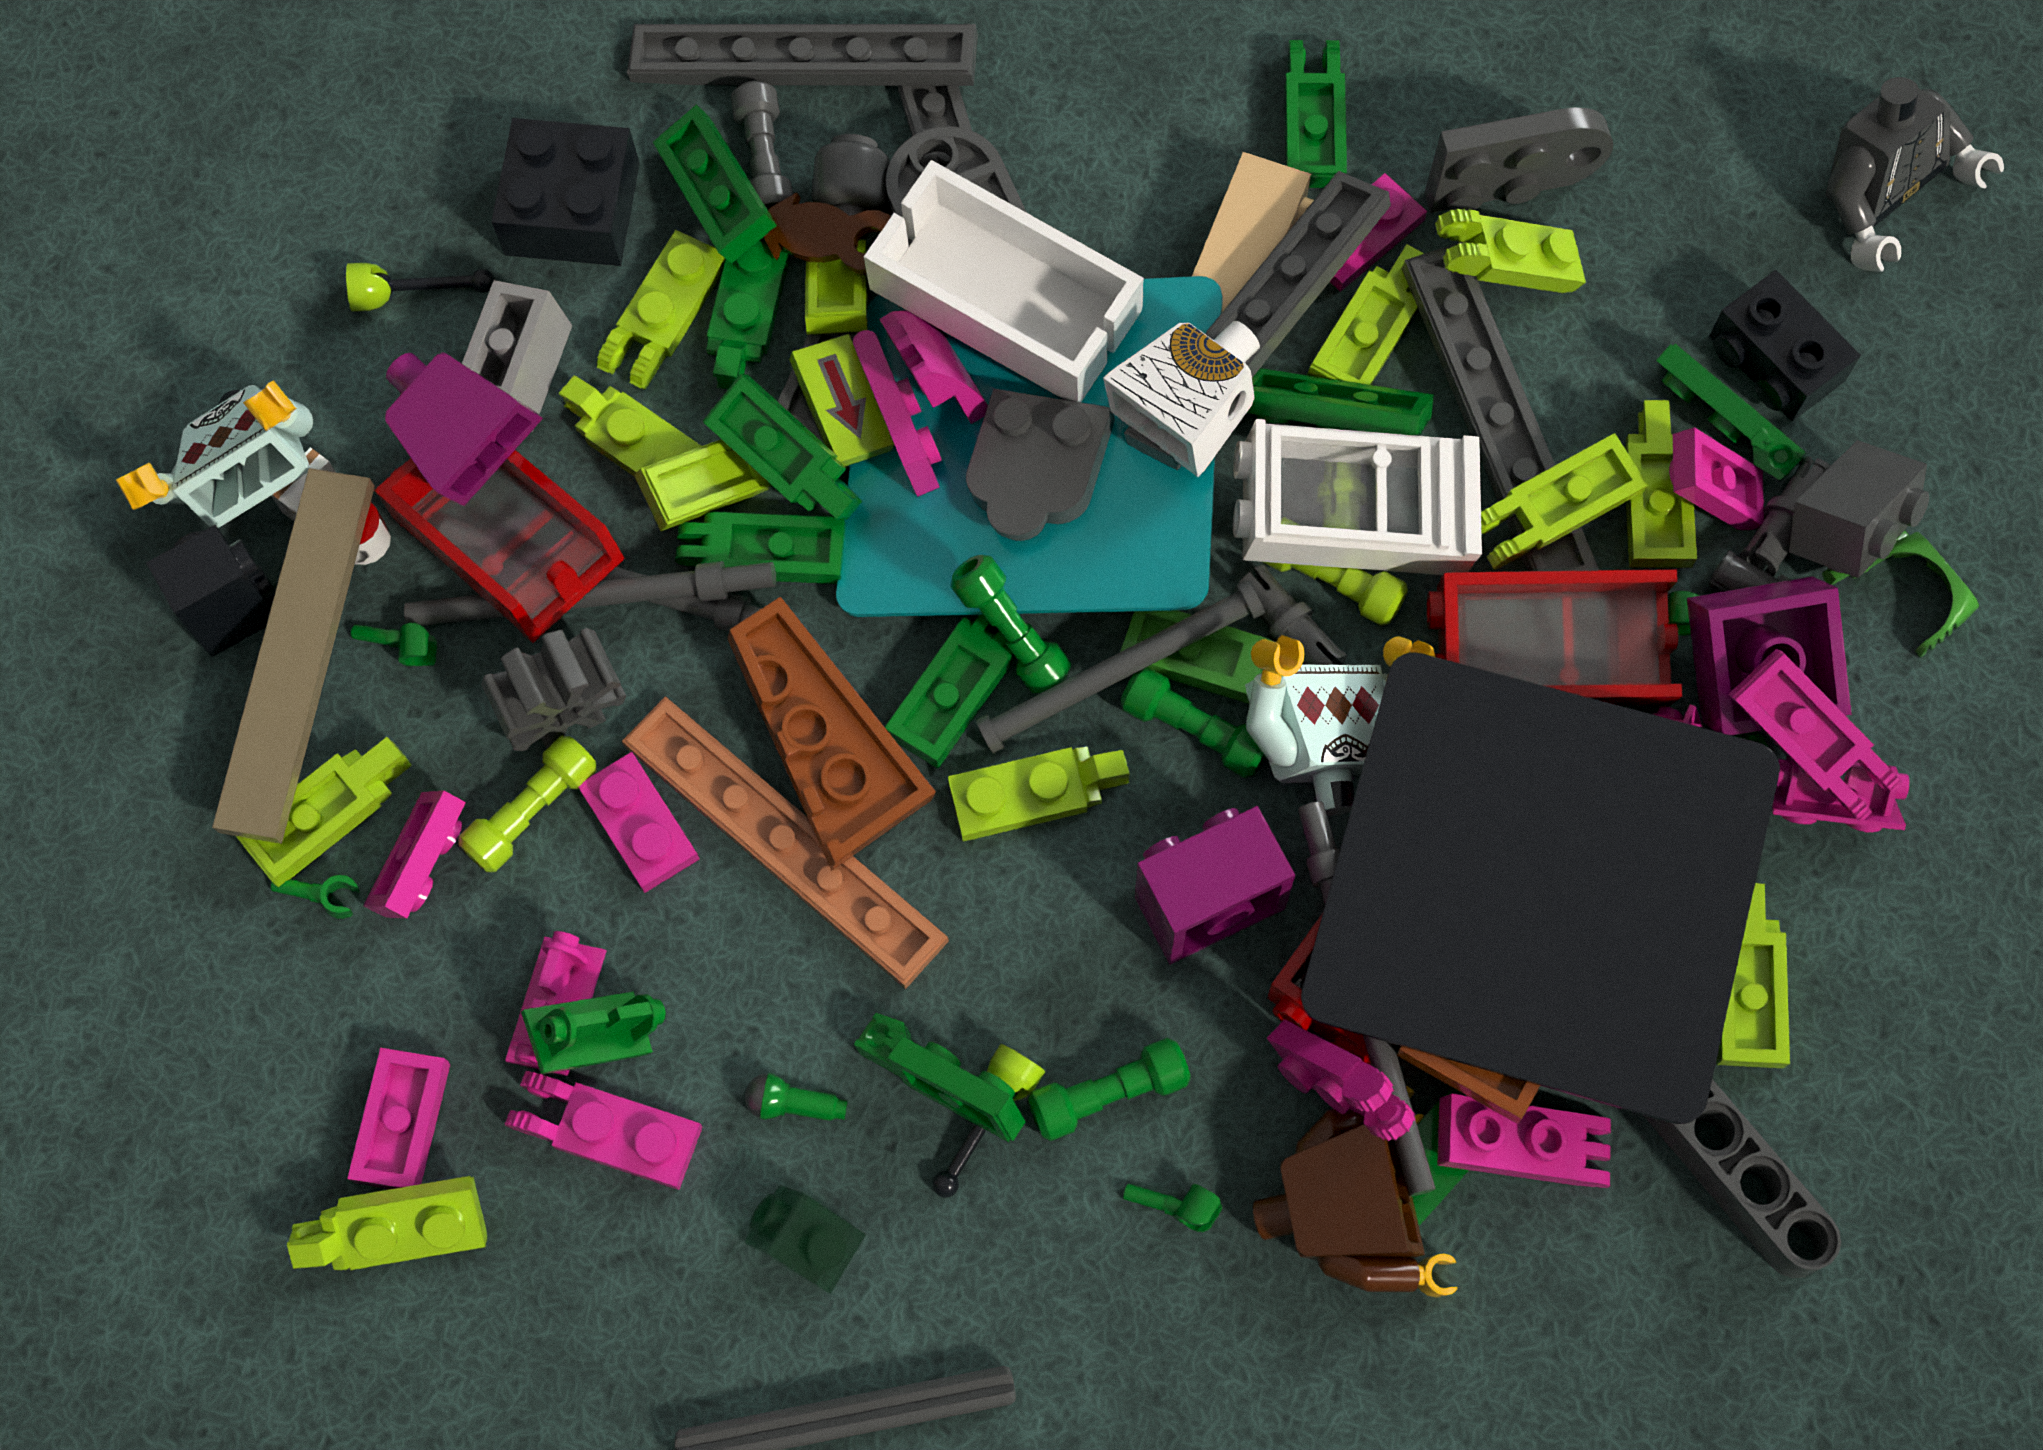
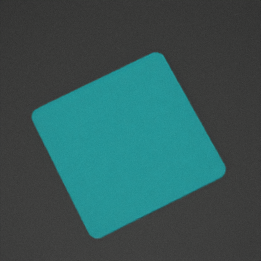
M1204 276L1144 279L1141 313L1114 354L1107 350V364L1081 403L1110 407L1103 378L1111 370L1178 323H1191L1205 334L1222 313L1223 296L1218 283ZM881 295L876 296L870 302L867 308L868 330L876 334L895 381L898 382L908 378L922 411L911 416L916 430L928 426L941 456V461L931 465L940 488L917 497L895 445L890 452L850 465L848 487L863 502L848 520L845 519L846 530L841 580L837 581L836 590L837 602L845 613L854 617L983 615L979 608L965 607L950 588L954 571L963 562L976 555L992 556L1006 575L1004 590L1016 604L1018 614L1188 610L1198 606L1205 599L1209 590L1215 457L1199 477L1183 466L1177 471L1128 445L1124 432L1129 425L1114 415L1115 422L1093 494L1085 512L1068 523H1046L1042 531L1029 540L1015 541L1005 538L992 528L987 517V511L981 509L975 503L966 482L967 469L984 417L971 424L954 396L935 408L932 407L879 320L890 312L907 310ZM942 331L987 404H989L993 389L1062 399Z

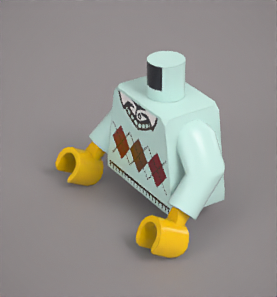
M274 380L269 382L263 390L255 385L247 386L243 390H231L221 397L219 405L190 422L183 430L177 463L171 473L157 474L151 463H147L116 479V482L133 510L152 501L160 505L187 504L209 527L216 525L219 528L308 473L310 465L299 437L305 436L312 429V414L303 404L289 399Z
M1281 635L1276 642L1267 639L1256 642L1251 650V659L1255 666L1263 670L1262 674L1256 675L1254 680L1245 684L1250 702L1246 720L1247 732L1269 760L1273 775L1281 783L1313 782L1317 802L1324 803L1327 816L1351 812L1355 798L1352 780L1361 776L1388 674H1382L1381 665H1302L1305 655L1303 645L1300 641ZM1401 636L1387 641L1383 649V657L1389 667L1398 657L1409 652L1435 657L1434 649L1430 644L1417 640L1412 645L1411 640Z

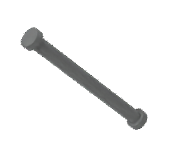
M1247 579L1237 584L1238 592L990 719L989 715L986 714L976 719L988 747L992 753H995L1005 748L1003 741L1227 625L1249 614L1254 619L1265 614V610L1250 581Z

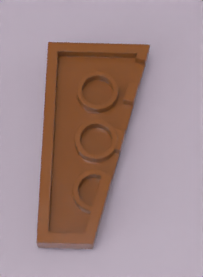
M781 597L729 630L727 640L831 871L932 801L936 791Z

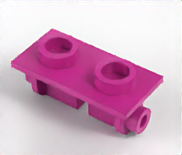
M1788 756L1786 760L1778 759L1780 772L1771 809L1773 815H1780L1785 820L1797 824H1813L1817 820L1845 823L1847 826L1863 832H1878L1882 828L1905 830L1906 823L1895 799H1906L1909 791V775L1898 773L1896 766L1887 765L1903 783L1893 793L1877 786L1869 778L1868 772L1858 762L1854 763L1847 770L1844 782L1851 789H1855L1868 802V807L1872 811L1867 818L1860 822L1828 790L1820 789Z
M554 931L552 938L544 937L521 1011L591 999L607 951L601 948L578 944L579 938L566 932ZM520 1012L505 1061L540 1070ZM570 1069L553 1073L568 1076Z

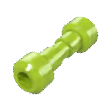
M1281 518V524L1298 525L1286 518ZM1263 562L1281 573L1294 568L1314 580L1319 578L1336 587L1338 593L1359 603L1358 608L1361 616L1380 626L1390 624L1394 620L1408 594L1406 582L1386 571L1376 573L1373 576L1362 569Z
M560 736L543 752L544 766L526 783L527 787L511 803L506 802L489 820L475 819L458 836L459 847L485 872H496L513 855L512 842L530 825L529 820L545 805L549 806L566 788L579 789L578 787L586 779L596 773V761L572 737Z

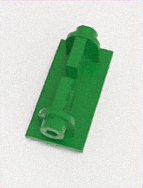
M633 991L524 1009L521 1011L542 1075L652 1053L648 1035L664 1022L666 1012L663 1003L659 999H653L648 994L635 996Z

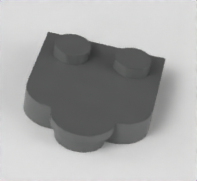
M993 389L967 469L966 482L975 503L981 509L987 511L988 520L992 528L999 535L1015 541L1029 540L1038 535L1046 523H1068L1085 512L1090 503L1115 422V417L1110 407Z

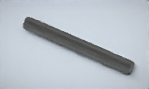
M1000 1366L683 1428L675 1433V1450H783L1007 1406L1016 1400L1013 1375L1009 1367Z

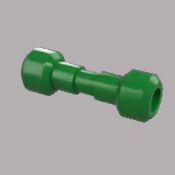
M976 555L969 558L954 571L950 588L965 607L979 608L992 626H996L1006 638L1005 644L1018 659L1016 674L1031 693L1040 694L1065 681L1070 672L1071 661L1056 642L1043 641L1032 625L1026 624L1018 614L1016 604L1004 590L1006 575L992 556Z
M1149 667L1134 673L1122 694L1120 702L1124 712L1142 722L1151 721L1156 718L1176 730L1181 728L1200 739V743L1222 755L1221 759L1225 768L1243 778L1254 776L1266 758L1247 732L1246 723L1240 724L1237 727L1215 714L1210 716L1192 706L1193 702L1171 691L1168 677Z
M1167 1037L1144 1046L1139 1060L1115 1069V1073L1095 1081L1088 1079L1066 1089L1063 1085L1053 1082L1031 1091L1027 1101L1041 1137L1048 1141H1054L1074 1133L1079 1119L1103 1110V1106L1126 1097L1129 1100L1152 1090L1161 1096H1166L1186 1088L1191 1075L1178 1043Z

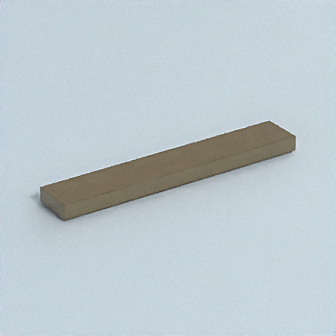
M312 468L308 469L212 827L218 833L282 844L375 488L370 478Z

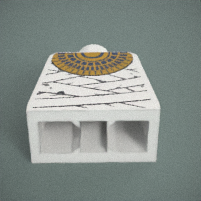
M1233 321L1214 340L1191 323H1178L1111 370L1103 378L1110 410L1126 424L1159 445L1162 450L1173 456L1175 461L1199 477L1252 406L1254 400L1251 370L1245 362L1260 348L1259 342L1253 332L1238 321Z

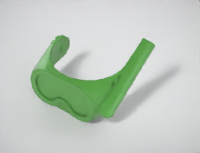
M1904 530L1885 559L1892 555L1895 558L1911 555L1923 557L1927 561V567L1941 577L1948 591L1952 593V607L1945 624L1915 650L1917 655L1922 657L1927 653L1928 649L1932 650L1936 647L1937 643L1941 644L1946 635L1949 637L1954 628L1957 629L1979 608V603L1966 584L1919 532L1909 535ZM1878 558L1865 572L1885 559ZM1829 568L1822 573L1824 581L1831 585L1850 576L1845 573L1835 572Z

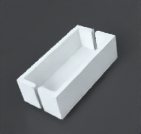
M931 160L901 202L903 217L894 213L864 255L870 290L1064 400L1082 402L1107 364V350L1114 354L1141 313L1144 278ZM908 238L912 240L910 246L908 244Z

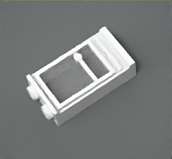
M1256 419L1246 440L1238 441L1236 444L1233 471L1235 479H1243V500L1238 499L1235 504L1233 534L1236 538H1243V560L1443 575L1446 572H1468L1482 555L1480 447L1478 436L1464 435L1462 439L1265 424L1264 419Z

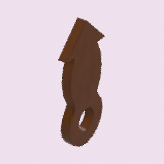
M797 192L767 209L777 226L766 234L764 239L777 261L783 248L792 256L808 262L825 263L841 260L850 271L860 275H867L864 261L866 253L858 252L857 249L859 240L867 233H880L891 218L889 214L879 210H866L849 216L840 208L826 203L805 202L799 204L801 197Z

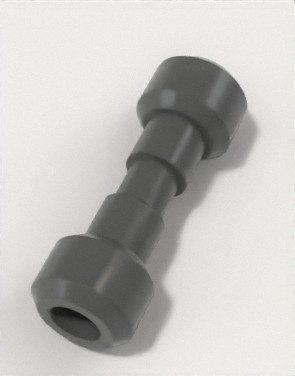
M749 81L741 84L731 94L733 118L737 124L744 127L746 143L751 150L750 169L752 180L750 183L765 207L769 209L793 195L791 181L781 175L779 158L775 155L774 151L775 133L773 122L780 115L776 89L762 81Z

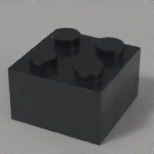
M512 118L491 221L505 256L621 266L640 165L630 128Z

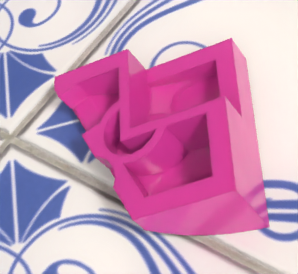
M893 311L879 319L933 408L954 396L971 424L985 416L988 404L942 330L909 311Z

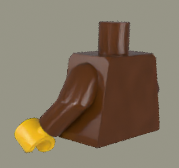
M1406 1086L1410 1099L1415 1092L1410 1087ZM1334 1109L1326 1111L1297 1141L1296 1154L1281 1161L1280 1169L1285 1194L1254 1201V1220L1261 1238L1268 1240L1294 1234L1296 1248L1300 1257L1316 1260L1326 1276L1366 1292H1414L1418 1287L1421 1292L1431 1297L1453 1294L1458 1287L1441 1288L1435 1284L1431 1275L1432 1268L1436 1263L1440 1265L1456 1263V1260L1451 1255L1443 1253L1430 1256L1420 1261L1419 1264L1414 1258H1411L1423 1256L1425 1253L1413 1197L1408 1195L1393 1139L1390 1141L1387 1139L1383 1140L1381 1137L1378 1138L1371 1134L1364 1125V1116L1351 1109L1345 1114H1341ZM1417 1114L1415 1116L1417 1124L1424 1117L1423 1114Z

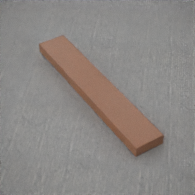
M666 696L622 740V744L627 750L633 752L635 757L904 989L912 983L949 942L948 937L855 857L852 856L831 871L807 816Z

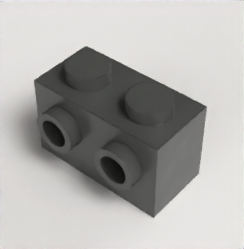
M1857 440L1795 501L1789 553L1827 566L1835 572L1859 578L1878 558L1885 559L1890 554L1897 538L1908 526L1916 527L1922 520L1929 503V492L1923 490L1927 464Z

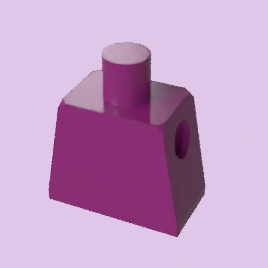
M445 352L437 354L427 366L415 354L405 353L395 359L386 372L387 381L401 393L386 411V423L429 485L438 494L462 506L468 503L543 419L537 412Z

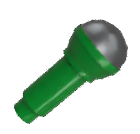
M772 1073L760 1074L754 1077L748 1084L745 1092V1102L748 1110L762 1120L785 1116V1113L832 1121L834 1118L845 1120L848 1100L838 1099L834 1094L790 1087V1083H786L782 1078Z

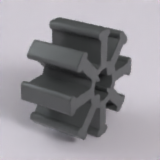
M584 628L580 631V634L570 641H567L563 630L544 634L542 636L544 643L540 653L531 656L521 653L519 648H515L500 659L506 671L494 675L487 674L483 677L481 685L506 738L509 739L514 750L525 751L540 738L545 747L548 748L560 736H565L568 727L578 724L590 729L606 721L601 709L613 705L620 706L624 703L626 694L594 630Z

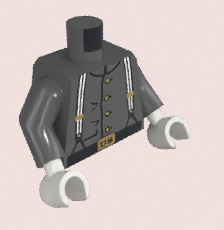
M1895 77L1885 81L1881 86L1880 96L1845 124L1841 130L1831 174L1828 179L1825 196L1834 203L1847 234H1855L1857 239L1852 245L1851 261L1854 266L1862 270L1883 272L1884 267L1881 258L1887 262H1897L1900 260L1901 245L1895 237L1875 235L1873 228L1949 166L1950 156H1956L1953 164L1954 177L1964 184L1985 189L1987 187L1980 177L1981 167L1988 172L2001 174L2004 169L2002 158L1998 154L1976 150L1972 147L1970 143L1974 139L1973 135L1953 107L1937 91L1932 89L1921 90L1913 80L1906 77Z

